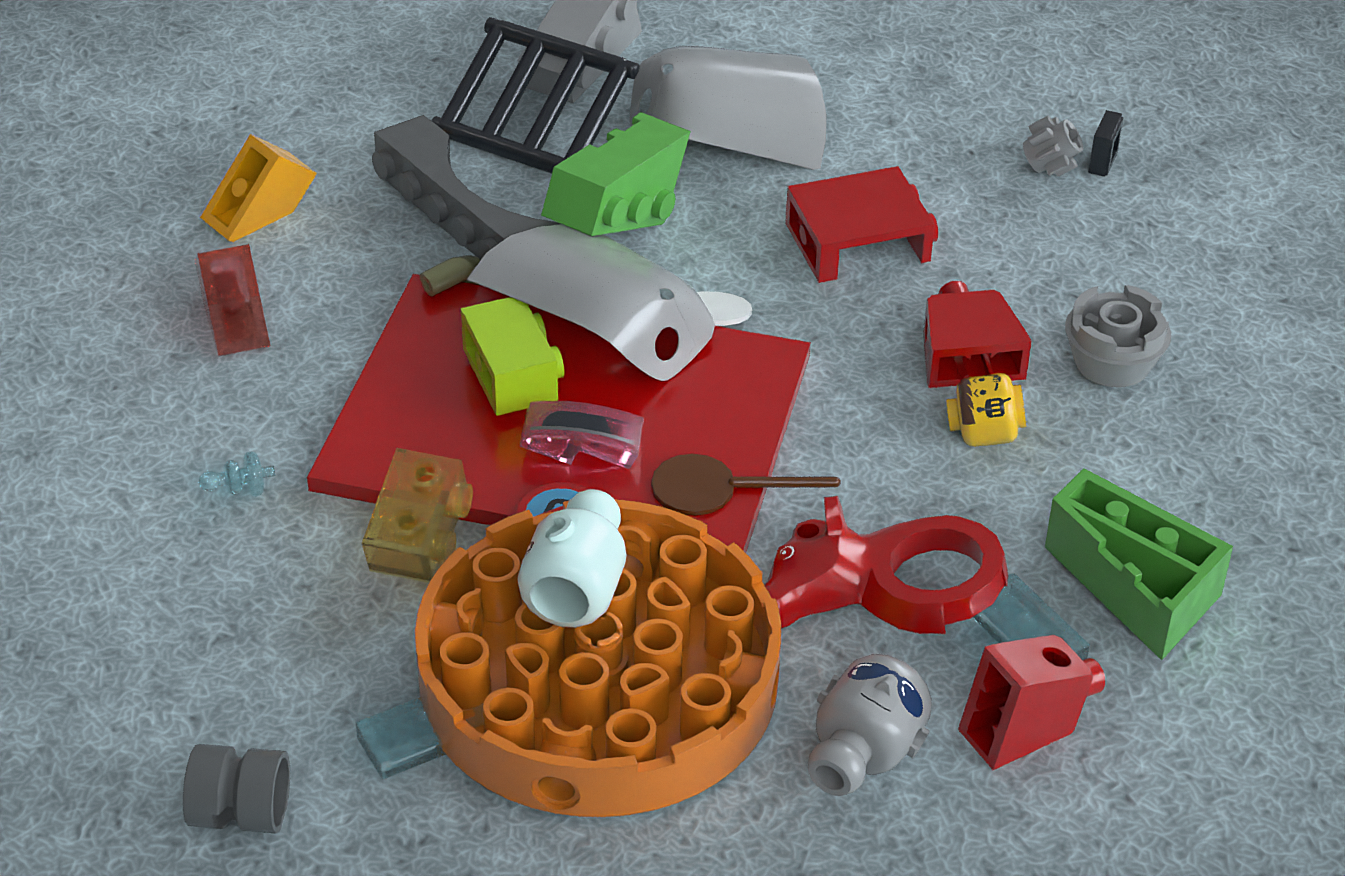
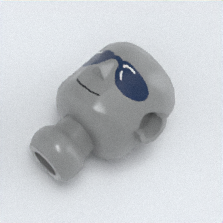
M871 654L854 660L841 677L834 675L826 690H822L817 698L820 706L817 711L816 732L820 743L809 754V775L816 786L824 792L835 796H843L855 792L864 782L866 774L877 775L893 770L906 755L913 759L930 732L925 726L930 719L932 698L928 686L919 673L904 661L890 655Z

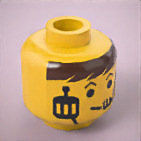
M999 373L961 379L956 388L957 398L946 399L950 431L961 430L963 441L969 446L976 447L1010 443L1017 438L1018 428L1027 427L1021 384L1013 385L1012 380L1006 374Z

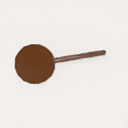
M686 454L664 461L654 471L651 487L654 497L663 507L685 515L696 516L710 514L723 508L732 498L734 488H836L840 486L841 480L835 476L733 477L731 470L717 459L707 455Z

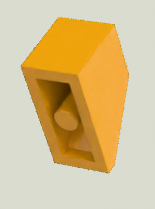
M250 134L200 218L228 241L234 242L293 213L317 173L290 152Z

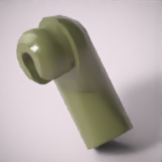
M473 255L450 258L420 273L422 286L427 294L433 297L461 282L479 285L467 279L481 260Z

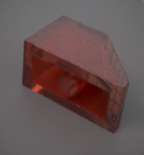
M249 244L197 253L195 259L196 271L204 309L218 357L270 347Z

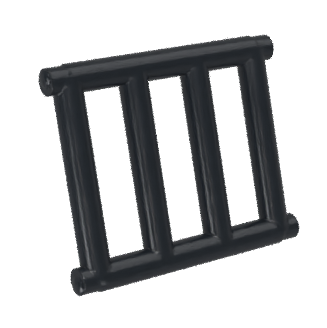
M489 17L484 25V31L487 35L442 117L435 116L431 121L449 135L450 140L552 174L554 166L589 144L593 145L627 78L635 79L640 65L614 54L505 20ZM504 41L527 47L483 129L480 130L460 123ZM547 53L566 59L567 62L524 143L501 137L544 54ZM588 66L609 73L565 157L541 150L585 67Z

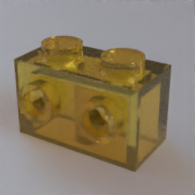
M396 448L362 540V547L369 571L427 583L430 582L440 566L455 551L456 533L454 530L458 518H465L471 507L473 487L466 482L462 460Z

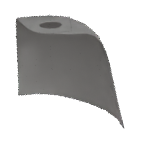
M676 46L663 49L643 60L640 64L639 72L633 84L630 108L631 126H633L632 118L639 113L642 96L650 88L652 98L645 114L691 131L688 140L789 163L811 170L821 168L826 143L827 114L821 86L817 75L807 59L795 54L765 53L704 46ZM666 64H671L673 70L664 75L662 67Z
M562 224L540 226L510 235L484 255L467 279L594 332L612 344L637 368L652 378L661 381L669 380L678 374L712 338L715 327L713 318L701 297L692 286L681 278L605 235L590 236ZM668 289L673 293L674 297L669 300L666 298L662 299L659 290ZM671 327L677 333L678 346L674 355L670 359L663 361L656 355L655 341L662 329Z

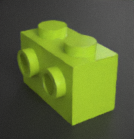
M512 297L461 308L463 350L496 416L558 401V378L564 376L563 359L556 345L549 346L544 322L539 313L532 314L527 303Z

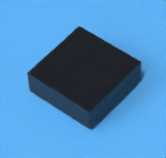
M1105 111L1094 135L1088 173L1104 177L1108 175L1119 150L1124 119L1122 113Z

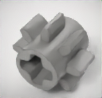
M1047 115L1028 126L1032 136L1023 142V150L1029 164L1036 172L1041 173L1046 170L1049 176L1053 174L1061 176L1078 167L1073 157L1083 151V143L1079 132L1072 122L1067 119L1059 122L1057 117L1051 119Z

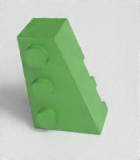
M638 113L632 118L633 126L627 130L622 131L615 128L608 132L606 139L608 142L600 147L589 144L554 166L541 216L590 236L662 225L670 216L675 206L676 196L673 192L691 131L648 114Z
M1085 468L1053 497L1045 548L1161 660L1166 657L1222 595L1233 550L1232 545Z

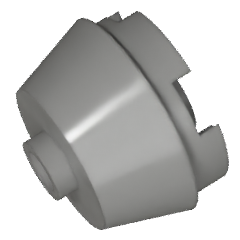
M1130 285L1124 286L1123 293L1107 292L1099 294L1097 291L1098 286L1092 287L1079 295L1065 322V330L1075 365L1084 377L1097 384L1108 387L1135 385L1148 376L1171 342L1169 322L1166 321L1161 313L1162 302L1151 293Z

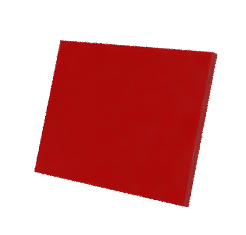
M412 274L307 476L308 491L492 525L515 515L518 503L526 493L538 486L554 482L575 483L587 489L606 492L617 500L635 501L663 507L653 494L651 487L653 474L664 461L678 455L699 454L710 456L723 462L731 470L733 477H771L809 361L811 342L715 326L712 338L678 374L669 380L661 381L652 378L637 368L612 344L594 332L527 304L532 314L539 313L541 315L546 330L547 342L550 347L555 345L558 347L563 359L564 376L558 378V401L496 416L463 350L461 308L500 300L509 296L482 285L461 282L431 297L423 288L420 275ZM666 327L662 329L655 341L656 355L663 361L670 359L678 346V336L673 328ZM556 411L588 413L630 423L631 425L621 424L619 421L616 422L617 424L614 426L620 428L618 429L620 432H615L614 435L635 441V444L580 431L557 429L530 430V427L542 426L544 419ZM734 488L732 498L723 508L710 514L687 516L707 525V534L720 540L726 546L734 542L746 553L767 488Z

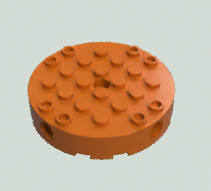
M614 499L620 508L621 522L618 531L625 543L626 562L606 612L594 622L576 628L554 625L542 620L531 612L521 598L517 580L522 561L538 524L554 512L533 517L530 510H525L485 528L486 537L470 546L467 550L461 547L457 548L430 580L418 609L415 627L419 693L424 717L432 735L452 762L471 779L510 801L546 812L578 817L625 816L657 810L703 792L734 771L750 755L761 740L770 723L776 705L781 651V620L776 599H771L769 592L762 582V571L737 544L733 542L726 546L720 540L707 534V525L705 523L664 507ZM569 501L563 502V509L567 508Z

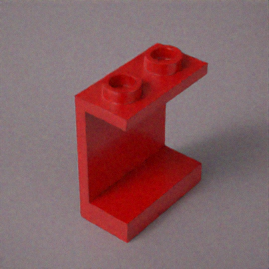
M899 166L787 186L785 224L818 283L838 279L839 252L841 249L904 237L908 240L921 263L931 262L933 242L938 240L937 221L932 213L926 211L920 201L916 186L909 184Z

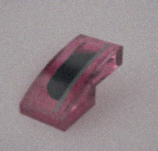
M530 402L526 410L519 446L569 465L573 462L578 451L630 469L639 453L644 418L625 411L581 402Z

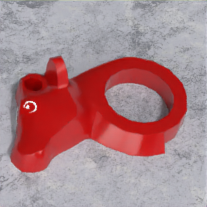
M838 496L824 497L825 521L810 519L796 525L791 539L778 547L768 581L764 584L771 599H776L781 629L808 615L831 611L852 604H860L877 618L900 630L918 634H946L945 625L971 619L993 605L1003 587L1008 586V570L1005 553L997 535L981 523L960 516L944 515L895 524L870 534H858L847 526ZM934 550L958 552L969 556L980 565V568L972 578L958 586L942 590L919 589L905 584L894 575L903 562L915 555Z

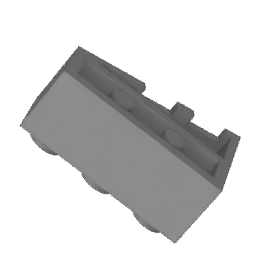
M555 0L537 28V31L619 56L639 36L642 28L637 10V0ZM525 47V49L523 50L522 54H521L520 57L518 58V60H517L518 63H519V61H520V59H521V57H522V55H523V53L525 52V50H526L527 47ZM545 53L527 89L549 95L567 60ZM586 66L568 102L574 103L604 71Z

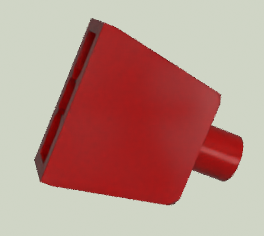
M950 281L940 288L938 294L927 298L923 338L928 388L957 386L960 380L964 378L999 373L1006 374L1012 381L1026 380L1032 341L1000 292L996 290L969 292L968 286L964 282Z
M1056 635L985 646L958 730L992 770L1000 768L1070 735L1075 730L1086 697L1103 691L1105 687L1104 671L1095 659L1087 658L1082 660L1061 637Z

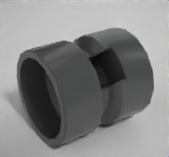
M196 744L190 753L184 778L183 815L186 824L193 827L224 829L231 820H236L241 831L274 834L280 832L289 799L290 761L288 753L281 750L251 748L247 750L243 757H238L233 746Z

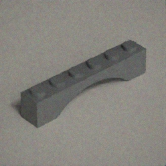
M424 115L374 132L375 152L372 155V163L378 177L387 181L402 194L405 200L412 202L433 223L438 224L460 246H464L480 260L489 250L510 235L540 226L561 224L507 211L485 201L470 191L456 177L451 168L449 135Z

